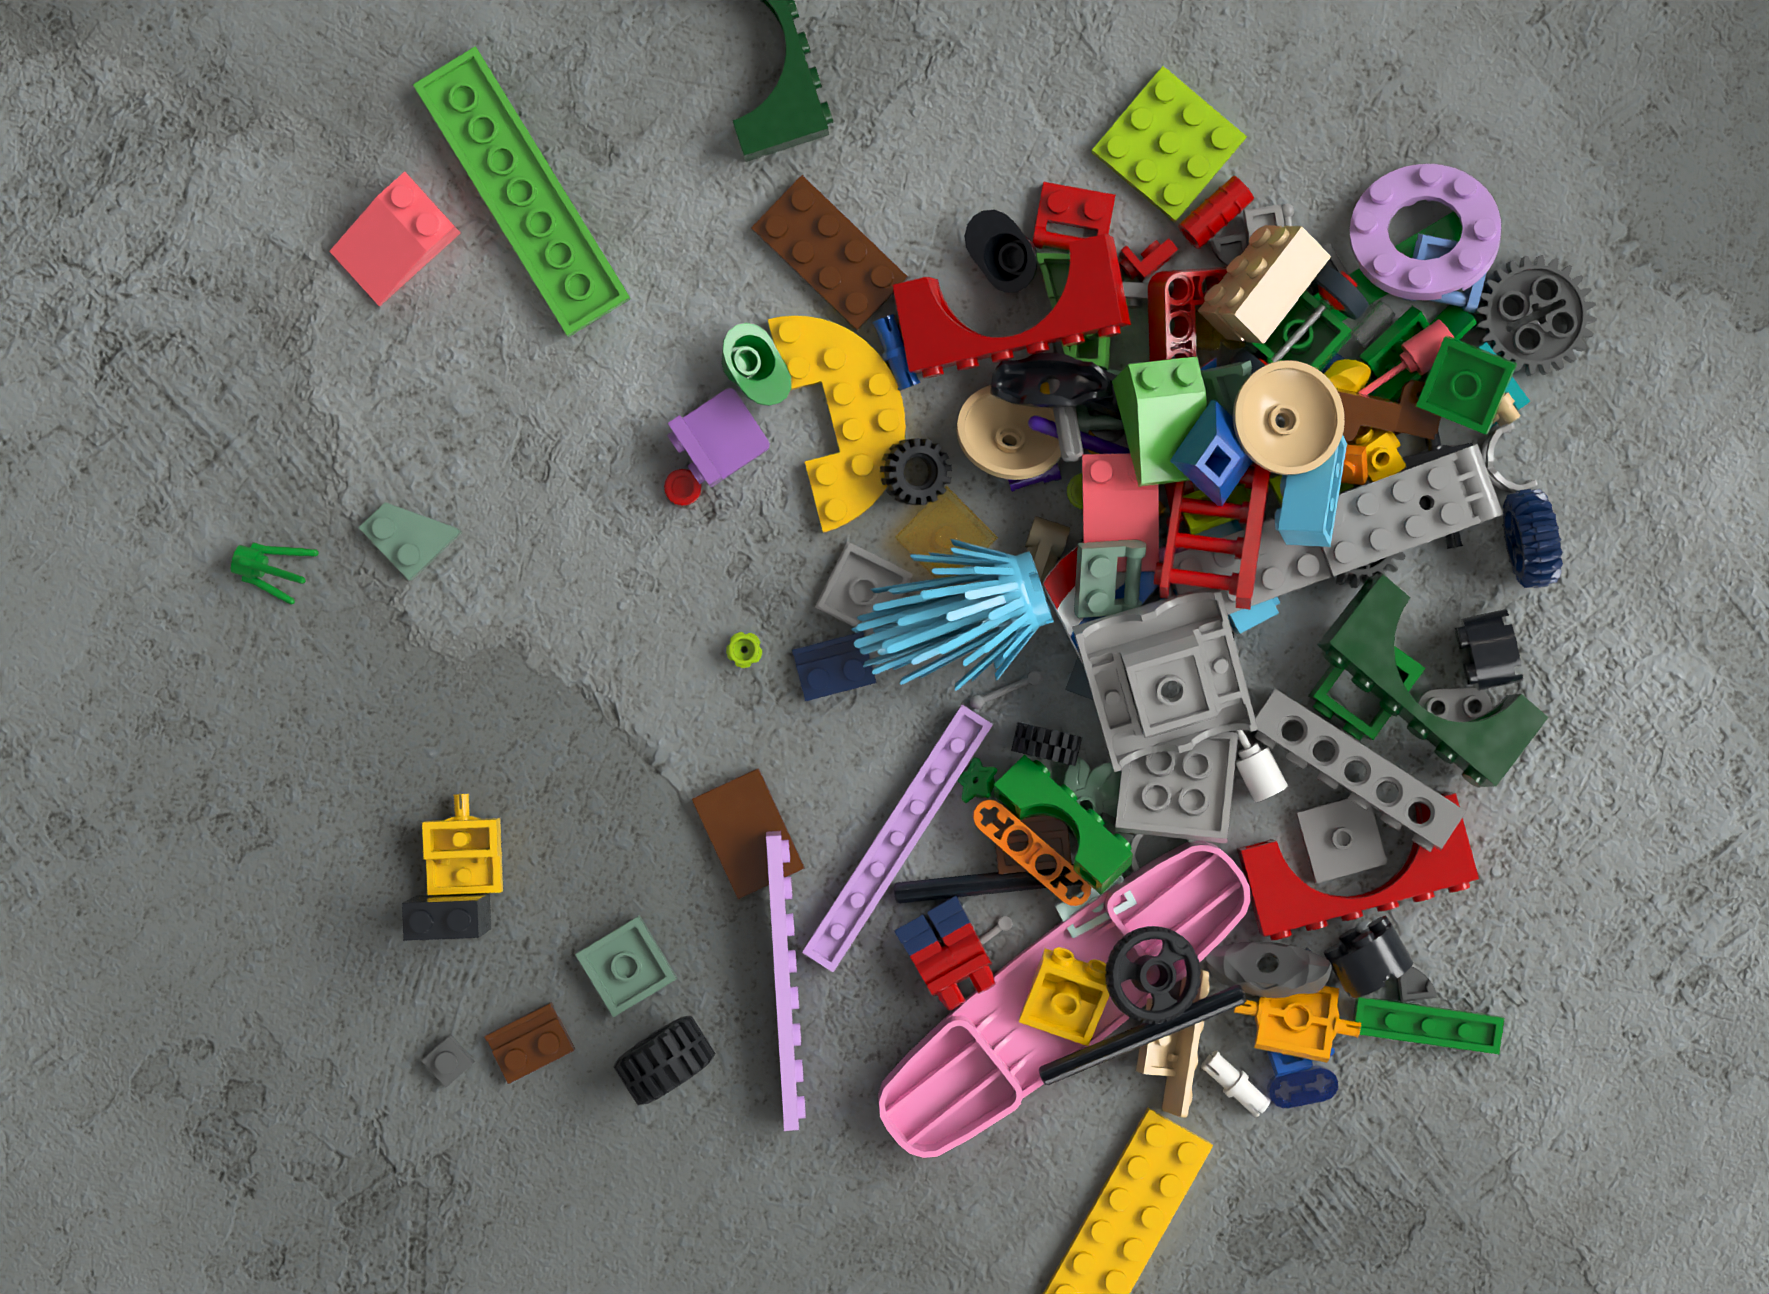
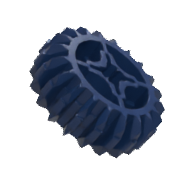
M1530 488L1508 494L1503 504L1502 526L1504 528L1509 562L1512 565L1513 573L1516 575V580L1524 588H1541L1557 583L1562 573L1561 567L1563 562L1561 555L1563 552L1556 514L1553 513L1552 504L1549 502L1548 496L1541 489L1531 490Z

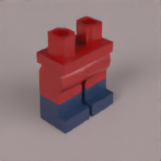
M957 896L927 912L943 939L945 946L942 947L928 919L924 915L894 930L933 996H938L939 1000L949 1011L966 1002L957 984L967 978L971 979L978 994L996 985L992 970L989 967L992 965V962Z

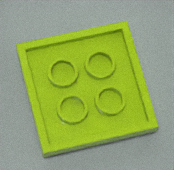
M1162 66L1096 144L1091 153L1175 223L1245 141L1247 136L1167 68Z

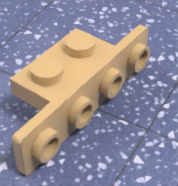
M1201 969L1200 987L1193 1003L1206 998L1209 993V972ZM1186 976L1181 982L1180 995L1186 983ZM1147 998L1146 1010H1150L1152 999ZM1204 1021L1144 1045L1139 1049L1136 1071L1142 1074L1167 1076L1162 1109L1178 1117L1186 1118L1188 1116L1189 1106L1192 1102L1193 1077L1198 1065L1197 1051Z

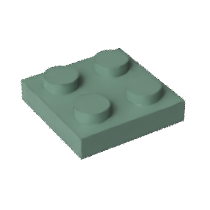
M640 915L575 954L613 1017L677 979L676 974Z

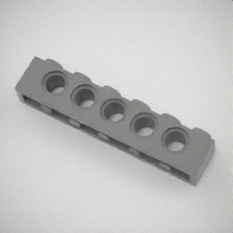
M1277 689L1273 691L1255 719L1258 727L1257 733L1254 736L1256 740L1272 750L1277 744L1288 751L1285 757L1287 760L1303 770L1308 764L1320 772L1317 779L1336 790L1338 785L1351 792L1348 799L1367 811L1370 805L1383 813L1380 817L1381 821L1397 831L1403 826L1413 832L1415 835L1411 840L1431 852L1433 847L1441 851L1466 813L1461 807ZM1291 722L1299 723L1304 729L1303 736L1295 742L1287 741L1282 735L1283 728ZM1320 743H1330L1335 748V755L1328 762H1320L1314 757V749ZM1351 763H1360L1365 766L1367 775L1361 782L1354 783L1346 778L1345 770ZM1384 783L1395 785L1399 792L1397 799L1392 803L1380 801L1376 795L1380 785ZM1417 803L1426 805L1430 810L1429 820L1423 824L1411 821L1408 811L1412 805Z

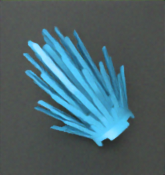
M950 539L954 546L968 550L951 548L954 555L928 552L930 555L911 554L910 557L914 561L971 566L932 569V573L935 575L958 576L870 589L874 593L889 591L893 595L923 591L918 595L877 603L873 605L872 611L874 612L857 617L863 623H859L851 630L859 633L873 628L874 634L855 640L854 646L860 648V653L863 655L874 651L881 655L865 661L863 667L882 664L875 667L872 671V674H878L890 668L896 670L910 663L913 665L919 664L938 654H946L902 677L900 685H903L919 676L921 679L978 648L963 660V665L967 666L997 646L955 684V691L965 685L971 678L974 681L993 662L995 669L1000 666L995 673L997 681L1037 629L1054 622L1030 551L1015 556ZM973 582V583L964 584V585L950 586V585H956V584H961V583ZM992 630L991 632H989V633H987V634H985V635H983V636H981V637H979V638H977V639L971 641L972 639H974V638H976V637H978V636H980V635H982V634H984V633H986V632Z

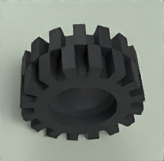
M904 439L899 441V444H893L889 448L891 450L889 454H884L882 460H885L886 463L885 466H880V472H884L885 478H881L882 485L888 486L886 492L890 496L896 497L894 500L910 505H925L927 502L938 500L937 496L943 495L947 489L944 488V485L950 484L952 478L947 477V471H952V465L946 464L945 460L949 459L947 453L940 451L942 447L938 443L933 444L931 443L932 440ZM913 457L921 458L928 467L927 479L919 486L909 484L904 477V466Z
M1017 722L1011 751L1076 766L1082 737Z

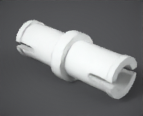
M1217 1050L1212 1052V1056L1209 1055L1204 1060L1201 1068L1224 1087L1223 1092L1229 1098L1234 1097L1255 1118L1267 1109L1271 1100L1248 1081L1249 1076L1244 1071L1238 1072Z

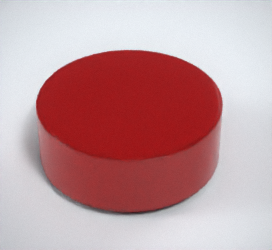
M677 469L666 478L664 490L671 502L679 506H688L698 500L701 495L702 485L699 484L690 470Z

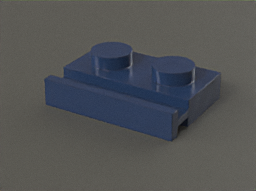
M864 632L792 650L805 701L877 683L875 675L872 674V665L863 667L865 661L870 660L869 653L863 655L860 653V648L854 646L855 640L865 637Z

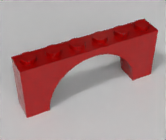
M1100 234L1069 242V274L1059 301L1041 322L1029 330L1013 336L987 337L967 327L949 308L941 292L938 279L923 277L894 284L893 291L909 372L922 373V378L924 379L944 375L943 368L957 366L958 371L978 367V360L991 358L993 363L1013 359V352L1027 349V354H1037L1048 351V344L1062 341L1063 346H1072L1084 343V336L1098 333L1099 338H1106L1121 334L1120 328L1130 326L1131 323L1114 237Z
M1446 792L1440 794L1459 806L1456 793ZM1421 803L1414 804L1416 823L1423 824L1427 822L1430 818L1429 808ZM1463 818L1441 851L1433 847L1431 852L1413 842L1406 861L1391 879L1371 891L1351 896L1326 894L1308 886L1290 869L1276 840L1270 839L1237 848L1243 874L1250 886V900L1259 933L1264 937L1270 935L1271 940L1289 937L1292 935L1291 929L1302 926L1306 927V931L1328 926L1327 920L1340 916L1342 921L1354 920L1364 916L1362 910L1374 907L1377 908L1378 912L1399 907L1398 901L1412 897L1413 902L1429 900L1435 897L1434 891L1448 888L1449 893L1470 888L1469 882L1479 879Z

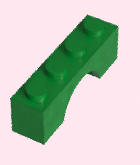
M1024 754L994 784V797L1020 821L1032 816L1045 815L1064 822L1073 831L1078 842L1079 849L1074 860V871L1101 895L1132 864L1133 853L1130 851L1132 850L1131 845L1120 834H1111L1103 826L1105 824L1103 819L1094 810L1089 808L1086 811L1077 803V796L1065 784L1059 786L1050 778L1051 773L1043 763L1038 760L1031 761Z

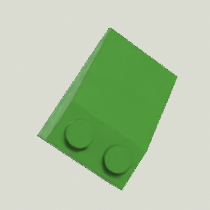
M1197 357L1128 364L1112 383L1138 486L1190 480L1170 460L1207 407L1206 389Z

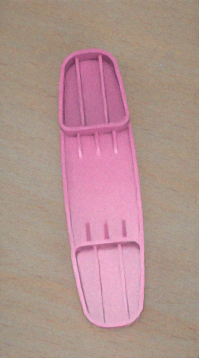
M1205 841L1186 842L1140 868V870L1124 878V881L1120 884L1117 883L1102 893L1095 901L1076 911L1065 922H1060L993 975L996 982L994 987L981 994H978L977 990H975L965 999V1003L949 1013L905 1055L882 1081L878 1093L880 1118L887 1131L909 1154L922 1158L938 1157L973 1138L1015 1111L1024 1097L1044 1084L1039 1074L1041 1066L1088 1047L1019 1023L1021 1010L1032 986L1033 976L1044 949L1053 951L1057 947H1062L1071 951L1075 959L1086 963L1093 959L1107 963L1111 950L1127 933L1146 926H1159L1171 929L1182 935L1192 945L1199 962H1201L1221 943L1247 913L1251 901L1250 886L1242 871L1216 845ZM1130 890L1137 904L1116 915L1114 907L1127 901L1124 893ZM1104 903V907L1100 912L1092 911L1093 909ZM1107 912L1110 919L1075 938L1071 937L1067 929L1073 924L1077 928ZM1150 939L1142 941L1133 946L1127 952L1126 957L1134 963L1136 959L1144 955L1158 956L1162 949V940ZM1184 959L1173 963L1176 970V982L1186 976ZM1156 965L1151 966L1146 975L1147 981L1152 985L1158 981L1160 976L1159 968ZM1131 979L1121 983L1124 994L1135 1006L1142 1008L1147 1004V998L1152 999L1151 993L1138 990L1133 985ZM1111 996L1108 998L1089 1046L1102 1041L1130 1018L1118 1009Z

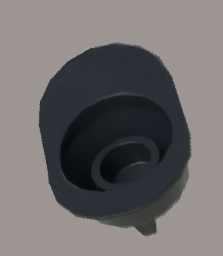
M995 209L983 210L974 215L967 224L964 235L966 248L971 258L996 289L1005 293H1015L1026 288L1034 279L1037 269V250L1034 243L1003 212Z

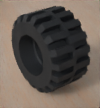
M683 1016L662 1027L618 1058L613 1068L636 1104L643 1105L659 1099L705 1068L712 1061L716 1053L693 1017Z

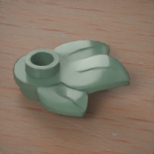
M1078 756L1076 766H1068L1064 775V784L1075 793L1078 798L1077 803L1080 804L1083 800H1089L1092 803V810L1099 816L1102 812H1105L1115 818L1117 817L1118 791L1120 789L1122 770L1114 772L1110 762L1091 770L1088 764Z

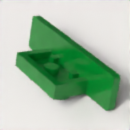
M1412 305L1359 356L1362 362L1371 369L1370 375L1372 379L1366 386L1400 364L1402 361L1399 355L1403 353L1401 344L1436 320H1441L1454 338L1460 340L1477 323L1474 316L1463 311L1459 306L1449 305L1429 324L1423 313ZM1404 369L1368 395L1396 401L1400 397L1403 385L1409 380H1418L1422 375L1417 371L1410 373L1407 369Z

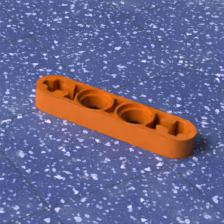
M985 800L975 807L973 821L977 828L1060 900L1071 906L1082 905L1088 900L1091 894V886L1074 871V866L1002 804L994 800ZM985 807L990 810L996 807L998 809L997 819L1005 824L1009 817L1014 822L1004 830L1000 839L994 836V833L999 831L994 824L982 825L983 816L980 813L982 808ZM1014 830H1022L1028 836V845L1022 851H1013L1007 844V837ZM1050 854L1056 860V869L1051 875L1045 876L1037 872L1035 861L1040 855ZM1064 866L1070 870V872L1064 875L1069 881L1074 883L1079 879L1083 883L1080 886L1083 892L1080 898L1074 895L1070 899L1067 898L1065 894L1068 889L1060 881L1057 883L1056 888L1050 884L1051 881L1060 875Z

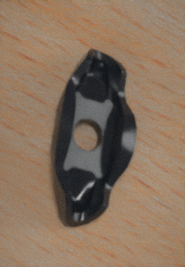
M1037 353L1020 360L1001 361L996 366L992 375L990 394L998 399L1016 405L1036 408L1072 407L1105 399L1114 394L1109 378L1099 366L1093 362L1081 361L1061 353ZM1046 380H1059V388L1054 393L1042 394L1040 392L1041 385Z

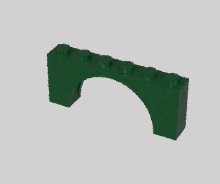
M760 0L770 9L781 26L786 41V57L780 79L767 99L750 113L733 120L746 162L828 136V124L834 123L827 101L820 103L816 89L822 88L816 66L809 68L805 58V54L811 53L805 32L797 33L793 20L799 18V14L794 0Z
M1384 574L1369 577L1317 644L1325 652L1324 658L1336 668L1341 669L1343 667L1353 676L1351 681L1358 688L1367 693L1371 691L1381 700L1379 705L1387 713L1395 717L1399 715L1408 723V731L1421 740L1427 739L1436 747L1434 752L1439 758L1449 764L1454 763L1463 770L1462 777L1467 782L1478 788L1496 787L1549 717L1522 694L1506 695L1492 710L1466 722H1454L1440 718L1420 706L1409 694L1400 678L1394 649L1397 624L1411 597Z

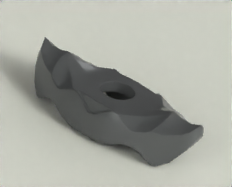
M1239 942L1218 946L1205 957L1208 969L1220 983L1229 986L1240 985L1245 993L1266 998H1286L1296 994L1317 993L1327 983L1332 969L1330 961L1304 948L1273 942ZM1265 956H1273L1278 959L1279 964L1275 971L1263 973L1258 969V962Z

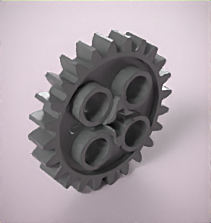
M1543 255L1536 257L1534 265H1532L1528 256H1524L1520 260V268L1512 260L1506 263L1508 274L1500 268L1493 272L1498 282L1493 280L1484 282L1485 288L1490 293H1481L1480 302L1484 303L1485 306L1477 308L1474 314L1482 316L1484 321L1475 325L1474 328L1486 331V335L1479 340V343L1491 342L1493 345L1491 348L1495 354L1499 352L1502 358L1517 363L1514 373L1518 372L1524 365L1527 376L1533 375L1537 366L1540 373L1546 375L1549 374L1550 363L1556 371L1564 368L1562 358L1569 363L1577 360L1573 349L1580 352L1586 350V345L1580 339L1590 338L1594 334L1585 328L1587 324L1597 321V318L1587 315V310L1596 306V303L1585 302L1584 299L1592 290L1591 288L1579 289L1578 285L1582 281L1583 276L1580 275L1571 279L1569 277L1572 269L1571 265H1568L1561 271L1558 270L1559 261L1557 258L1551 260L1548 266H1545ZM1538 282H1543L1550 287L1551 297L1549 300H1543L1537 295L1536 286ZM1505 298H1511L1517 303L1518 313L1516 316H1510L1503 310ZM1559 300L1564 301L1563 307L1540 317L1538 320H1533L1510 332L1505 329L1506 325L1532 312L1538 311ZM1555 315L1563 317L1567 323V329L1564 334L1556 332L1552 326V319ZM1521 331H1527L1532 335L1534 344L1531 350L1525 349L1519 344L1518 338Z

